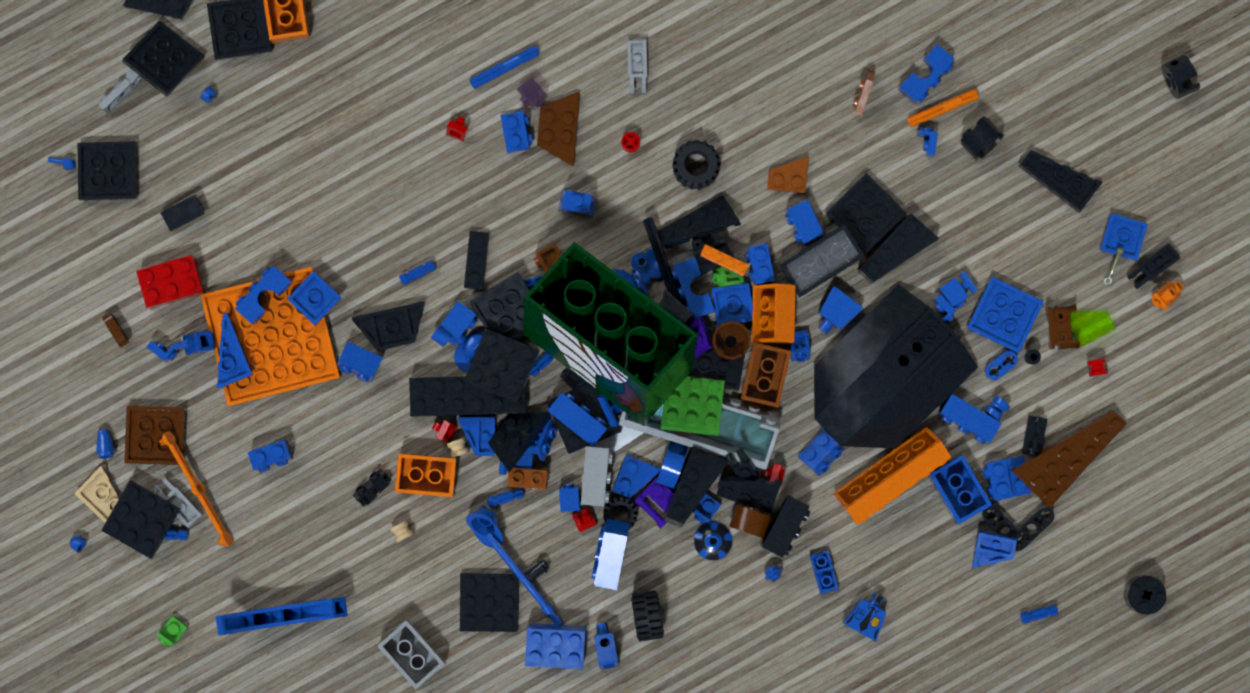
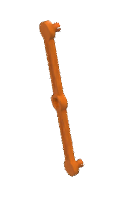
M169 431L165 432L159 442H163L162 446H169L188 479L193 494L198 497L220 535L217 543H221L218 545L226 547L232 545L233 538L231 534L226 531L208 500L204 485L196 479L176 444L175 436Z

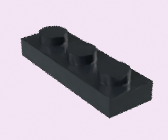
M470 231L464 280V288L483 290L489 233Z

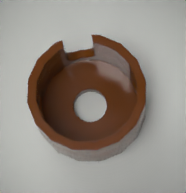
M735 321L722 323L716 328L712 336V346L715 353L725 360L733 361L740 359L746 354L751 344V337L747 328ZM728 336L735 337L736 345L728 347L725 339Z
M736 505L729 527L765 539L773 517L748 506L745 508Z

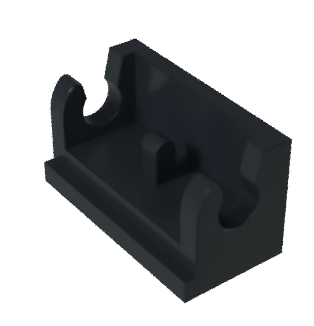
M196 194L163 210L160 214L171 232L205 213Z

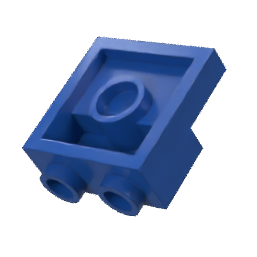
M1024 456L985 463L986 467H983L985 479L988 478L987 494L989 498L992 497V501L1031 494L1030 489L1010 470L1015 466L1018 467L1025 463Z

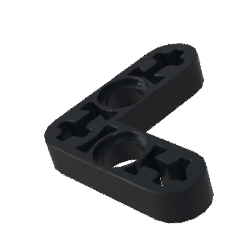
M990 506L982 511V518L996 534L1019 539L1023 536L1019 534L1022 531L1029 538L1027 541L1023 538L1020 541L1021 547L1016 546V551H1021L1053 522L1055 517L1054 512L1050 508H1041L1017 529L995 506ZM987 510H994V516L997 519L1001 516L1002 520L998 521L994 526L992 523L996 521L993 518L988 519L986 517L988 515ZM1042 512H1049V520L1041 521L1040 524L1043 526L1040 528L1039 524L1034 521V518L1040 520ZM1002 523L1009 525V531L1006 534H1002L999 531V526ZM1029 524L1036 526L1037 530L1033 535H1029L1026 532V527Z

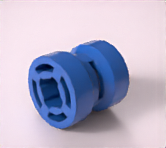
M995 395L992 403L987 405L984 411L999 421L1002 418V414L1009 410L1010 405Z

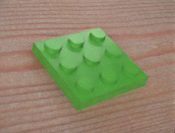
M687 376L664 402L661 429L719 436L725 381Z

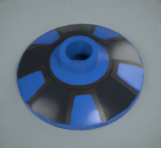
M717 522L705 523L695 533L694 546L698 554L703 558L719 560L729 553L732 547V536L723 524ZM711 538L717 539V543L715 545L710 544Z

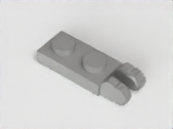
M646 39L627 40L630 93L635 91L634 79L642 78L641 91L646 93Z
M130 69L126 73V78L119 81L110 94H105L98 105L109 114L135 89L143 78Z
M163 478V483L169 487L171 492L166 495L163 489L157 485L154 487V490L160 497L181 508L177 517L187 528H190L203 514L178 487H175L168 478Z

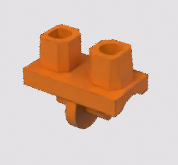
M1176 280L1174 283L1168 281L1152 295V302L1156 307L1166 310L1181 296L1179 293L1185 288L1179 280Z

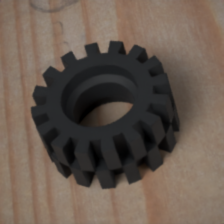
M623 497L610 500L603 511L604 522L606 523L607 519L614 520L613 511L617 507H623L628 512V517L624 522L630 523L629 529H631L638 517L637 508L634 503Z

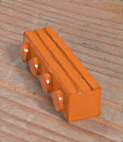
M706 244L700 254L701 257L742 277L749 266Z

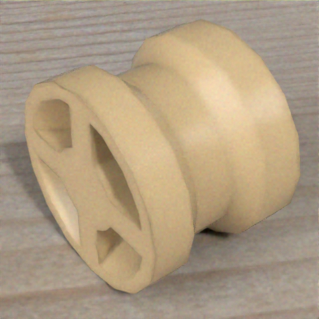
M465 438L447 443L448 448L452 452L451 458L470 452L465 446Z
M407 520L390 529L391 533L395 534L397 543L414 534L412 530H409Z

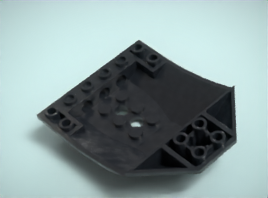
M898 284L814 365V419L841 447L894 449L939 407L978 366L952 329L928 305ZM913 343H918L921 346V352L917 353L913 350ZM900 356L907 357V366L899 364L898 358Z

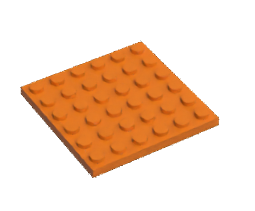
M312 266L284 273L293 283L281 296L270 290L262 293L260 303L267 312L255 325L251 324L235 310L237 307L236 302L243 295L247 296L250 292V286L255 281L200 295L208 329L212 331L217 365L220 358L221 323L223 314L227 312L253 373L250 377L223 387L228 407L340 378L326 318L324 317L315 326L287 299L314 271Z

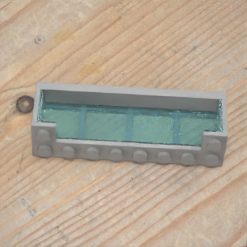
M723 397L719 436L661 429L664 404L644 426L626 412H622L619 422L621 426L692 448L694 446L727 458L726 455L728 453H732L738 462H740V459L737 455V450L742 448L748 458H751L754 465L764 470L767 468L782 417L777 411H767L755 404L748 405L735 398L728 399Z

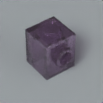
M532 77L517 89V92L521 95L520 101L525 107L539 108L546 102V93Z

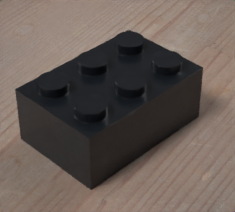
M787 495L760 547L782 558L784 555L788 556L793 547L790 543L793 538L797 539L802 530L799 526L802 521L806 522L811 512L808 510L810 506Z

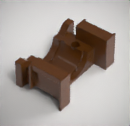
M1076 304L1065 307H1058L1056 305L1054 306V311H1052V307H1046L1045 311L1049 324V350L1055 349V345H1057L1058 350L1080 348V341H1072L1070 313L1077 311Z

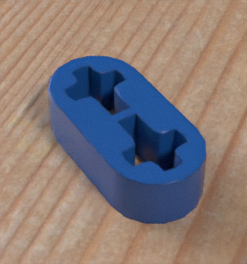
M1012 351L1002 353L985 367L986 377L990 380H997L1015 367L1018 362L1017 355ZM1005 355L1008 357L1013 356L1011 360L1012 365L1010 363L1002 365V362L1006 360ZM990 367H1001L997 371V376L989 374V372L991 371Z

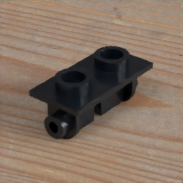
M1028 415L1022 453L1034 456L1041 453L1048 419Z
M380 468L369 476V480L364 485L361 484L356 488L353 496L363 507L366 504L369 505L377 497L373 490L376 489L381 493L390 485L391 479Z

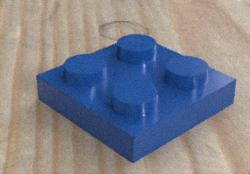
M1111 213L1099 250L1117 255L1116 250L1120 247L1124 249V253L1120 257L1137 261L1148 224Z
M313 271L287 299L316 326L342 297Z
M749 283L711 289L717 327L728 321L739 323L752 321L753 304Z

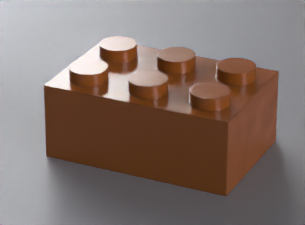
M753 343L740 400L779 408L791 351Z

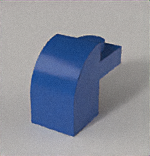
M670 441L656 483L675 488L688 446Z

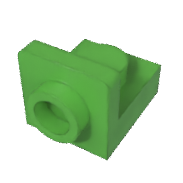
M720 267L712 270V281L715 284V288L744 284L742 276L728 269Z
M173 615L162 630L156 634L159 637L158 641L166 647L168 645L172 647L185 633L188 626Z

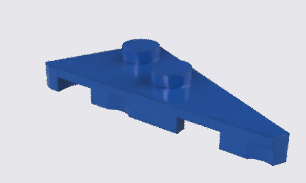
M227 312L223 314L221 323L222 332L219 349L217 389L253 375Z

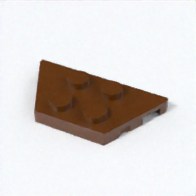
M579 92L541 106L539 114L537 146L570 166H574Z

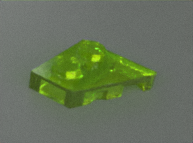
M1107 312L1070 313L1071 329L1077 341H1080L1081 347L1116 329Z

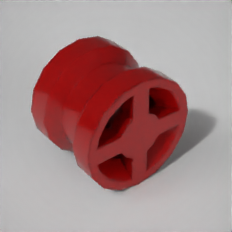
M634 132L624 134L621 140L622 148L629 153L637 151L640 147L639 136Z
M1106 359L1087 361V366L1090 367L1089 377L1108 374V370L1105 368Z

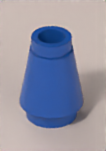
M109 430L97 431L96 454H98V458L114 457L115 448Z

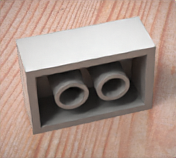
M586 446L581 505L604 507V503L609 501V491H606V483L610 484L611 472H607L608 464L612 465L613 453L609 452V448Z
M408 619L378 645V648L415 690L446 663Z

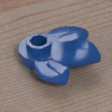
M649 249L645 253L640 252L633 255L631 266L639 271V275L646 286L650 283L651 278H662L653 249ZM640 258L644 261L642 266L638 263Z

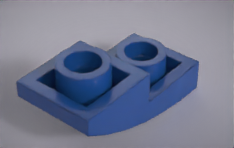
M828 550L810 555L820 595L839 590Z

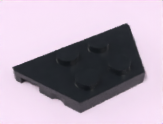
M422 301L352 317V321L377 351L408 345L416 342L425 303Z
M549 412L511 414L488 442L490 448L508 472H511L550 420Z

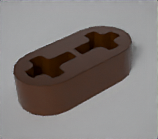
M111 312L104 315L102 319L120 347L128 344L129 340Z

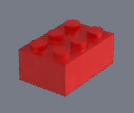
M193 255L136 271L144 302L148 309L205 294L196 258Z

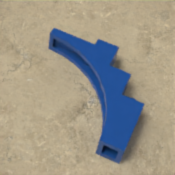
M345 597L220 615L216 616L218 636L289 624L334 619L348 616Z

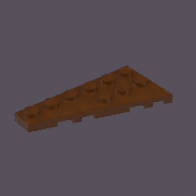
M1110 410L1093 420L1088 426L1081 427L1076 430V433L1069 437H1064L1042 450L1039 455L1033 458L1030 457L1022 465L1015 466L1010 470L1048 508H1051L1127 423L1114 410Z

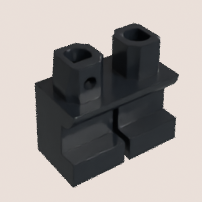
M718 231L708 234L711 245L708 246L735 258L725 238L722 239ZM701 238L692 242L693 256L696 258L702 275L717 267H721L700 256L704 248Z

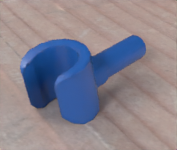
M48 158V162L63 164L64 170L75 169L73 159Z

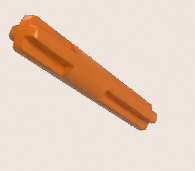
M972 89L909 116L907 122L910 127L917 126L979 98L976 89Z

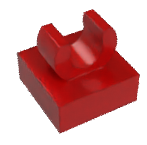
M458 116L456 122L450 120L447 125L446 135L464 142L468 128L464 126L465 118Z
M444 420L442 425L435 422L432 429L438 432L436 438L449 443L457 426Z
M774 464L773 469L766 468L763 475L771 477V482H775L776 479L782 480L783 483L787 467Z
M589 507L572 515L579 533L597 525Z

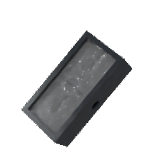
M844 224L779 266L791 285H795V291L800 298L866 257L847 225Z

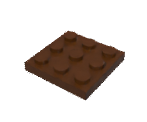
M127 406L124 463L179 465L169 446H162L163 442L160 443L159 441L165 432H171L175 436L176 444L184 456L185 407Z

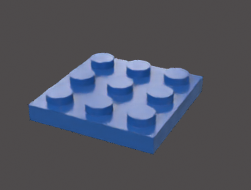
M991 277L966 329L1019 354L1044 302Z

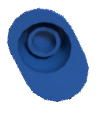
M474 331L457 347L454 360L458 368L468 372L485 331Z
M482 505L475 513L467 516L466 522L481 543L493 548L485 538L491 532L498 542L502 544L503 536L498 528V516L496 513Z

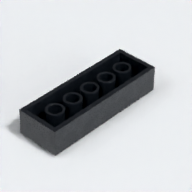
M465 376L409 378L410 417L527 413L526 385L518 404L464 383Z

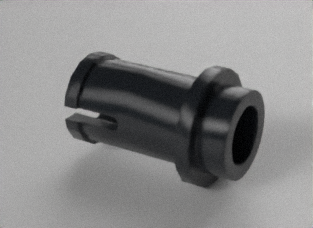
M1030 350L1025 354L1026 359L1024 360L1028 364L1036 365L1041 360V354L1037 350ZM1030 355L1035 357L1033 361L1030 359Z
M544 559L538 560L537 564L524 574L527 575L526 577L530 582H533L544 572L547 573L550 567Z

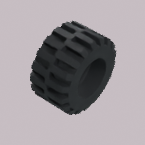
M695 140L688 141L677 149L673 158L672 168L676 180L685 188L689 187L692 190H701L704 187H709L716 180L720 171L721 160L714 146L707 144L706 141ZM699 154L707 160L708 168L704 174L694 176L687 172L685 162L689 156Z
M656 590L633 593L631 601L637 639L641 642L663 638L664 630L658 593Z

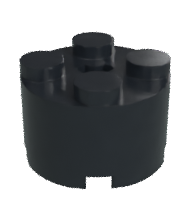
M985 116L977 121V126L973 130L969 128L960 140L961 145L976 161L979 160V157L982 159L997 146L995 141L998 138L1002 140L1005 136Z
M1138 575L1127 582L1124 590V601L1131 610L1149 615L1158 612L1166 603L1165 587L1157 578ZM1143 591L1148 592L1147 599L1142 598Z

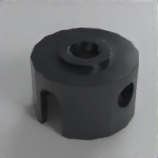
M1183 55L1162 65L1164 80L1174 98H1182L1200 89L1199 83L1193 85L1190 80L1197 76V73L1187 56Z

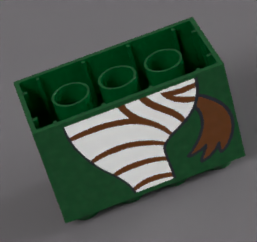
M576 242L572 243L524 296L523 334L643 426L692 371L698 334Z

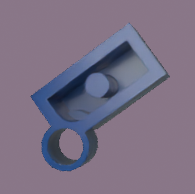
M458 301L441 325L435 330L431 339L442 347L447 342L454 346L456 344L461 345L466 338L465 332L467 329H472L477 323V314Z

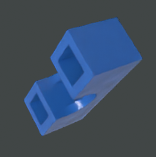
M937 44L923 60L930 68V76L922 79L911 73L898 90L914 104L918 100L922 103L929 95L926 91L930 87L935 88L941 81L939 77L943 72L947 74L954 67L951 63L955 59Z
M694 257L673 265L674 270L671 272L674 280L679 281L681 288H678L680 297L681 299L685 298L686 307L695 314L692 319L714 313L715 310L709 293L698 296L690 289L691 282L702 276L696 258Z
M275 266L272 268L268 267L262 273L263 278L259 282L255 281L250 286V292L247 296L243 295L236 302L237 307L235 310L253 325L267 312L260 303L262 293L270 290L281 296L293 283Z

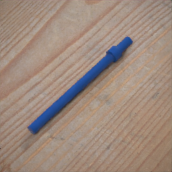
M489 532L485 536L488 542L542 607V612L548 615L555 625H560L563 621L554 611L555 608L550 602L547 603L498 540Z

